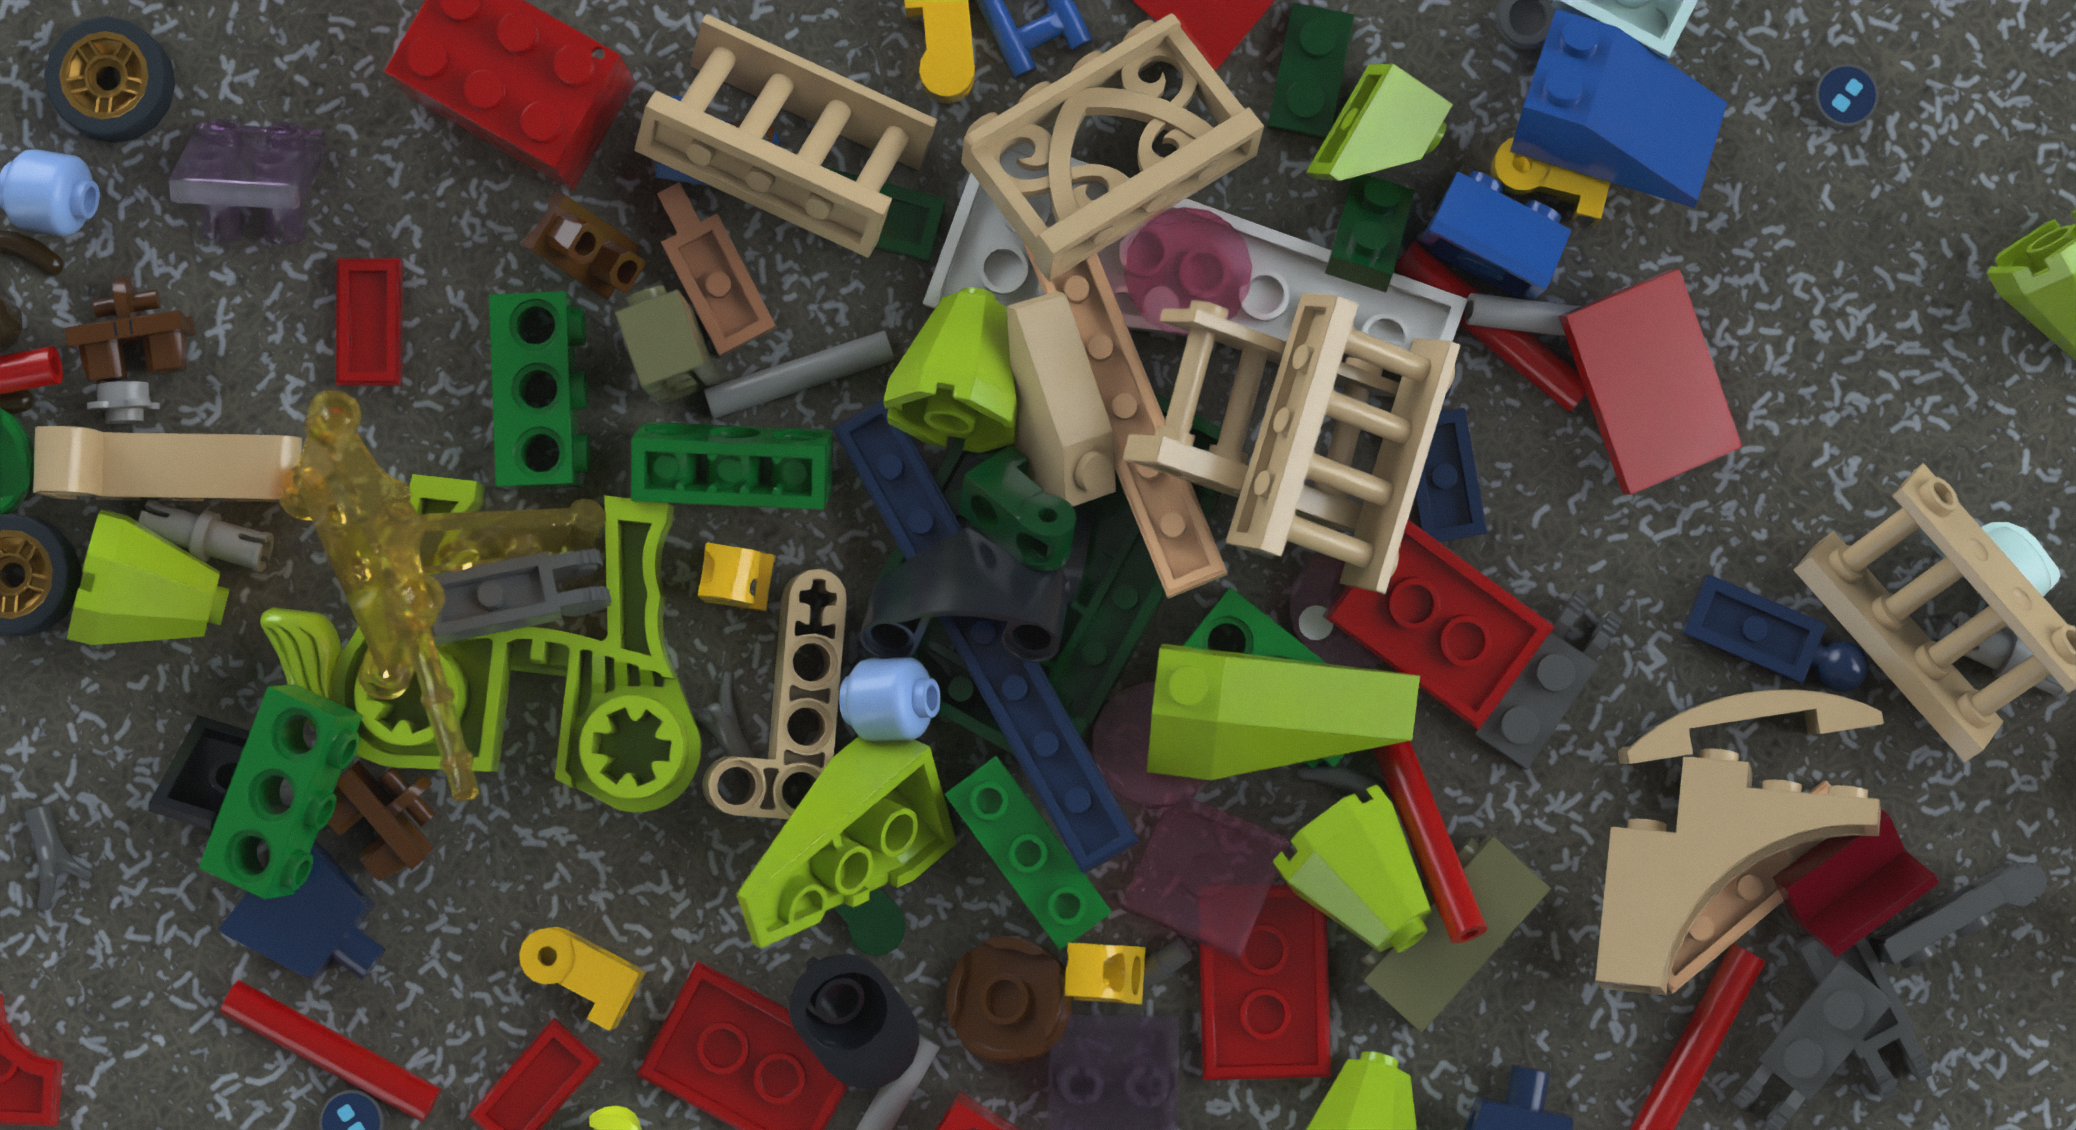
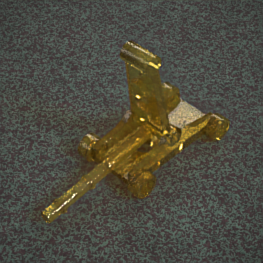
M323 391L318 393L310 402L304 421L307 437L297 466L292 467L285 475L279 493L280 504L294 518L312 520L369 648L362 659L358 672L361 686L373 697L383 700L395 699L407 690L414 671H416L422 692L421 704L427 709L441 756L439 765L441 771L446 773L452 797L455 801L472 799L479 794V788L472 768L474 759L472 754L467 751L453 704L454 692L453 689L448 687L431 630L443 608L445 595L439 582L424 573L447 570L460 571L472 566L542 552H549V556L571 551L576 552L581 549H593L605 524L606 513L597 502L590 499H580L572 503L570 508L418 515L413 504L410 502L412 494L408 485L391 477L381 469L356 433L362 414L360 406L355 399L341 391Z

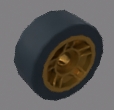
M110 16L83 20L63 32L49 52L44 73L48 98L59 116L88 137L111 143L138 139L157 127L170 109L175 89L172 62L161 44L131 21ZM111 67H114L120 73V84L115 89L106 91L97 84V80L104 79L107 74L111 73Z
M2 514L0 515V634L30 636L49 630L69 613L80 587L81 568L75 548L59 529L40 519L29 516ZM20 564L25 570V580L20 586L13 588L9 578L3 577L4 568L12 569L15 565Z

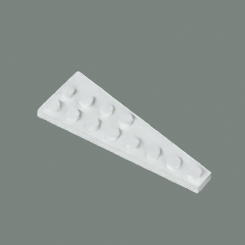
M1021 143L1000 156V164L1004 171L1015 178L1032 180L1047 176L1048 168L1040 171H1029L1017 164V158H1028L1035 153L1033 147L1028 143ZM1072 157L1070 160V168L1089 164ZM970 173L923 304L926 307L935 309L942 297L959 292L962 288L976 287L994 294L997 302L1006 306L1007 311V306L1042 296L1044 293L1023 240L974 175ZM1085 181L1072 185L1074 190L1078 186L1089 183L1086 195L1091 200H1095L1108 192L1106 186L1098 181ZM1049 192L1038 196L1025 197L1048 228L1056 223ZM1187 198L1097 252L1128 330L1189 335L1188 331L1160 322V317H1150L1148 315V307L1145 300L1148 292L1157 287H1167L1177 295L1179 301L1178 309H1189L1191 300L1213 303L1229 310L1227 320L1287 342L1301 294L1338 295L1358 303L1353 321V329L1410 351L1413 338L1453 341L1468 300L1393 273L1386 293L1325 274L1331 250Z

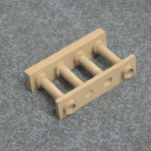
M706 14L701 21L690 67L700 72L681 101L659 91L654 92L645 106L634 151L869 258L879 240L892 198L879 192L897 161L919 171L928 150L937 119ZM723 82L758 97L739 128L704 112ZM781 108L815 123L814 128L797 155L763 140L764 135ZM839 135L874 150L856 181L821 166Z
M1302 293L1225 543L1248 551L1282 557L1286 541L1344 561L1345 565L1340 578V584L1385 594L1390 577L1394 574L1398 565V550L1445 395L1455 377V362L1461 345L1452 341L1413 338L1410 351L1353 329V321L1358 303L1338 295ZM1343 353L1402 376L1391 413L1334 391L1333 386ZM1324 416L1383 438L1372 475L1315 454L1314 448ZM1305 478L1364 500L1353 537L1296 516L1295 511Z
M1191 300L1189 309H1163L1160 317V322L1189 332L1164 427L1157 426L1155 436L1129 434L1123 460L1239 498L1249 467L1246 465L1248 454L1242 451L1265 364L1268 360L1280 365L1287 342L1227 320L1229 310L1222 306L1205 301ZM1216 341L1238 349L1242 353L1217 445H1210L1209 452L1193 447L1195 436L1190 434V429L1213 343ZM1347 357L1345 363H1340L1334 385L1345 388L1343 395L1368 403L1369 396L1396 397L1400 383L1382 377L1383 368L1357 358ZM1337 420L1327 458L1351 467L1361 429ZM1314 481L1312 487L1303 485L1295 514L1297 517L1333 530L1355 532L1363 505L1350 501V494Z
M1922 463L1913 470L1892 495L1902 506L1900 510L1851 546L1846 545L1833 530L1813 546L1794 568V571L1965 763L1985 749L2004 722L1997 715L1996 711L2049 675H2052L2068 694L2076 689V627L2067 624L1962 507L1953 488L1945 480L1936 477ZM1918 528H1921L1946 557L1895 594L1889 593L1868 570L1867 566ZM1964 576L1989 606L1940 641H1932L1910 617V614ZM2008 625L2033 655L1982 690L1974 689L1952 663Z

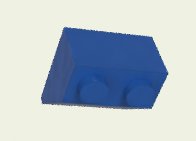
M1474 170L1470 172L1469 176L1457 171L1424 231L1419 245L1436 258L1514 298L1535 300L1546 290L1552 279L1572 230L1559 224L1562 216L1554 209L1534 200H1527L1524 206L1503 195L1505 187L1496 179Z

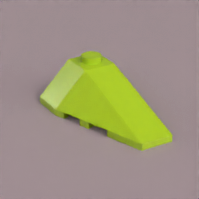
M1162 643L1159 649L1152 707L1147 772L1215 780L1412 741L1420 675Z
M858 736L831 758L736 894L752 944L762 949L820 923L825 912L845 903L854 908L869 901V892L886 884L898 888L910 883L957 844L930 746L915 739L911 741L871 742Z

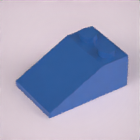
M1556 9L1523 105L1510 152L1695 208L1727 102L1620 28Z

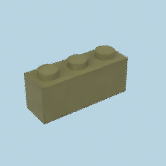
M660 285L639 291L627 297L629 307L615 312L641 387L660 405L721 384L696 313L678 290L666 293L665 287Z
M1486 835L1479 843L1471 836L1456 850L1488 927L1483 935L1465 943H1451L1429 887L1426 885L1423 890L1432 914L1424 922L1429 929L1425 936L1413 946L1400 953H1397L1393 947L1378 952L1370 946L1360 958V961L1367 968L1360 974L1359 978L1421 1033L1551 890L1544 881L1494 836Z

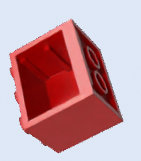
M425 0L384 70L411 100L572 191L575 190L636 84L620 54L524 0ZM601 49L604 51V57L598 59L593 56V53Z

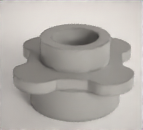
M139 381L97 384V401L87 403V410H96L97 413L104 414L106 424L144 422V411L160 410V403H153L149 398V383Z

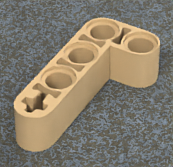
M39 426L35 427L33 492L51 498L77 500V496L96 497V500L141 501V497L159 498V501H204V498L222 499V502L297 503L300 502L302 438L283 435L113 433L84 427Z
M822 569L804 571L792 577L784 587L781 597L768 759L729 756L714 761L708 767L702 781L703 794L708 803L718 811L737 816L789 819L796 809L787 805L783 799L782 787L785 780L796 772H803L814 784L831 758L834 757L847 598L844 585L832 572ZM813 581L818 582V592L828 595L829 603L828 606L817 608L814 627L828 626L827 637L816 633L795 636V624L806 626L810 623V606L799 602V594L801 591L811 589ZM805 644L813 645L819 649L824 659V667L821 674L812 681L803 680L796 674L793 668L794 654L799 647ZM800 708L812 711L818 719L819 725L816 737L805 745H800L793 741L787 727L790 716ZM731 767H739L746 772L750 779L749 793L742 801L728 804L721 798L718 792V781L724 771Z

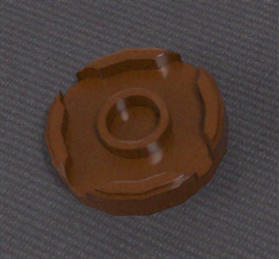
M993 936L980 942L982 943L981 945L975 947L970 953L966 952L955 964L946 986L945 1013L950 1027L955 1029L957 1037L962 1041L960 1043L970 1054L990 1063L1025 1064L1045 1055L1063 1036L1072 1013V997L1064 996L1066 979L1064 965L1047 947L1024 937Z

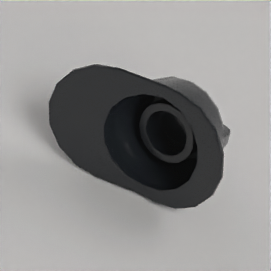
M846 953L824 957L821 960L815 957L807 960L805 963L806 971L796 980L789 997V1018L797 1034L826 1070L843 1084L860 1089L878 1088L900 1078L913 1063L919 1047V1025L909 1005L876 965L865 957Z

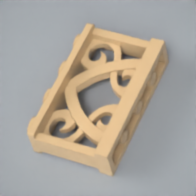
M1173 13L1155 23L1153 20L1141 22L1128 32L1120 44L1104 53L1097 50L1087 54L1074 65L1071 73L1052 84L1048 81L1036 84L1021 97L1017 105L1000 115L992 112L982 116L966 132L963 140L961 163L969 173L974 175L1035 256L1034 263L1048 281L1063 274L1257 155L1264 125L1250 107L1243 108L1181 29V23ZM1159 61L1173 65L1182 76V88L1175 98L1169 102L1161 99L1166 83L1163 71L1160 79L1154 83L1142 81L1138 74ZM1121 84L1122 89L1115 88ZM1194 94L1197 95L1219 123L1218 126L1213 128L1206 121L1185 109ZM1084 116H1119L1148 123L1141 135L1138 146L1137 158L1140 173L1132 178H1128L1125 174L1114 168L1099 164H1084L1070 168L1073 142ZM1055 124L1053 133L1051 135L1045 129ZM1163 130L1169 133L1163 138L1162 144L1169 143L1177 148L1175 152L1165 158L1156 155L1152 149L1153 142ZM1021 143H1028L1033 147L1035 153L1028 158H1017V164L1029 171H1040L1048 168L1047 176L1032 180L1015 178L1004 171L1000 164V156ZM1085 181H1098L1106 186L1108 192L1095 200H1091L1086 195L1089 183L1078 186L1074 190L1072 185ZM1049 192L1056 223L1048 228L1025 197L1038 196Z

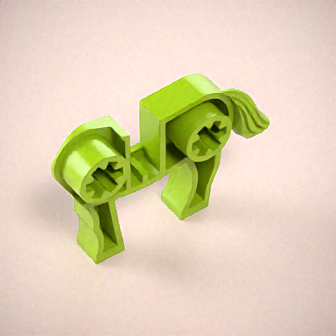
M412 474L400 527L375 569L370 599L362 620L343 650L341 649L340 639L334 625L326 616L318 612L271 608L261 615L260 625L280 659L288 685H298L362 714L363 717L357 730L360 736V743L355 756L376 764L394 768L499 771L511 670L567 676L555 779L571 788H577L617 810L638 813L662 808L676 800L688 788L697 773L702 752L700 731L680 680L671 663L664 637L663 619L667 598L662 582L661 559L665 540L673 521L674 506L670 503L631 501V498L604 495L606 587L609 589L612 603H610L611 606L607 607V637L602 641L569 632L528 626L433 645L420 578L426 575L450 571V564L458 540L472 517L483 505L485 485L477 481ZM308 718L307 722L316 731L314 723Z

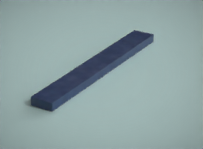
M883 398L832 429L907 561L921 551L964 529L912 436L888 423L887 413L889 408L885 409ZM939 616L940 622L1081 873L1086 874L1140 843L1139 838L1040 663L1021 660L1011 655L1004 648L1002 635L1005 621L984 617Z

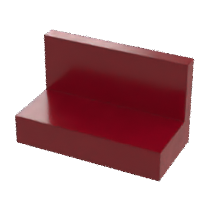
M1882 809L1879 836L1851 835L1826 838L1772 877L1793 920L1834 957L1842 954L1939 884L1936 875L1905 850L1890 815Z

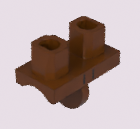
M555 189L548 199L545 215L539 220L538 226L528 233L521 243L527 249L609 300L615 289L623 293L629 292L645 266V261L636 255L641 247L640 245L567 195Z
M130 276L116 277L113 281V296L94 299L93 309L97 318L117 315L118 319L65 327L67 347L80 352L87 380L93 384L118 382L128 379L123 347L143 344L147 373L163 375L182 372L187 369L186 337L195 336L193 317H184L181 310L141 316V311L161 308L158 290L137 292L133 279Z
M358 760L338 779L336 784L338 787L333 792L337 798L336 807L327 824L341 836L362 817L369 821L380 835L358 854V857L376 880L381 881L401 870L406 865L412 871L427 858V854L434 847L403 809H406L420 827L429 821L435 813L422 800L420 795L432 785V782L425 774H422L411 784H408L394 767H391L379 780L394 796L392 799Z

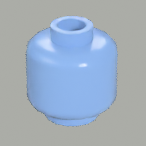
M38 149L25 150L14 158L12 162L6 164L0 173V208L6 212L9 221L20 230L59 237L71 236L82 228L85 221L93 217L97 211L100 199L99 187L93 181L87 164L75 155Z
M911 657L868 658L857 663L850 675L843 680L839 693L840 712L846 724L852 726L856 734L864 740L871 742L911 741L922 736L929 726L931 717L937 715L940 708V690L937 682L929 678L927 670L919 660Z

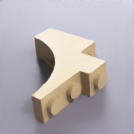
M1701 749L1699 758L1683 756L1676 833L1666 832V823L1649 819H1629L1627 828L1611 827L1595 981L1601 989L1666 996L1667 983L1674 960L1685 936L1699 914L1726 885L1754 864L1777 852L1802 843L1851 835L1879 836L1880 800L1868 798V790L1854 786H1829L1828 795L1801 792V784L1786 780H1764L1762 789L1751 788L1753 773L1749 762L1738 761L1739 754L1723 749Z

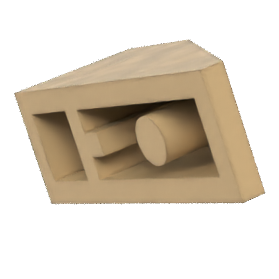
M1056 291L1007 306L1010 367L1014 375L1018 407L1015 448L1029 459L1026 476L1040 486L1043 492L1063 498L1072 507L1116 492L1113 429L1066 294Z

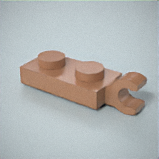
M680 182L657 193L677 231V234L662 241L661 244L720 357L777 329L718 213L700 221Z

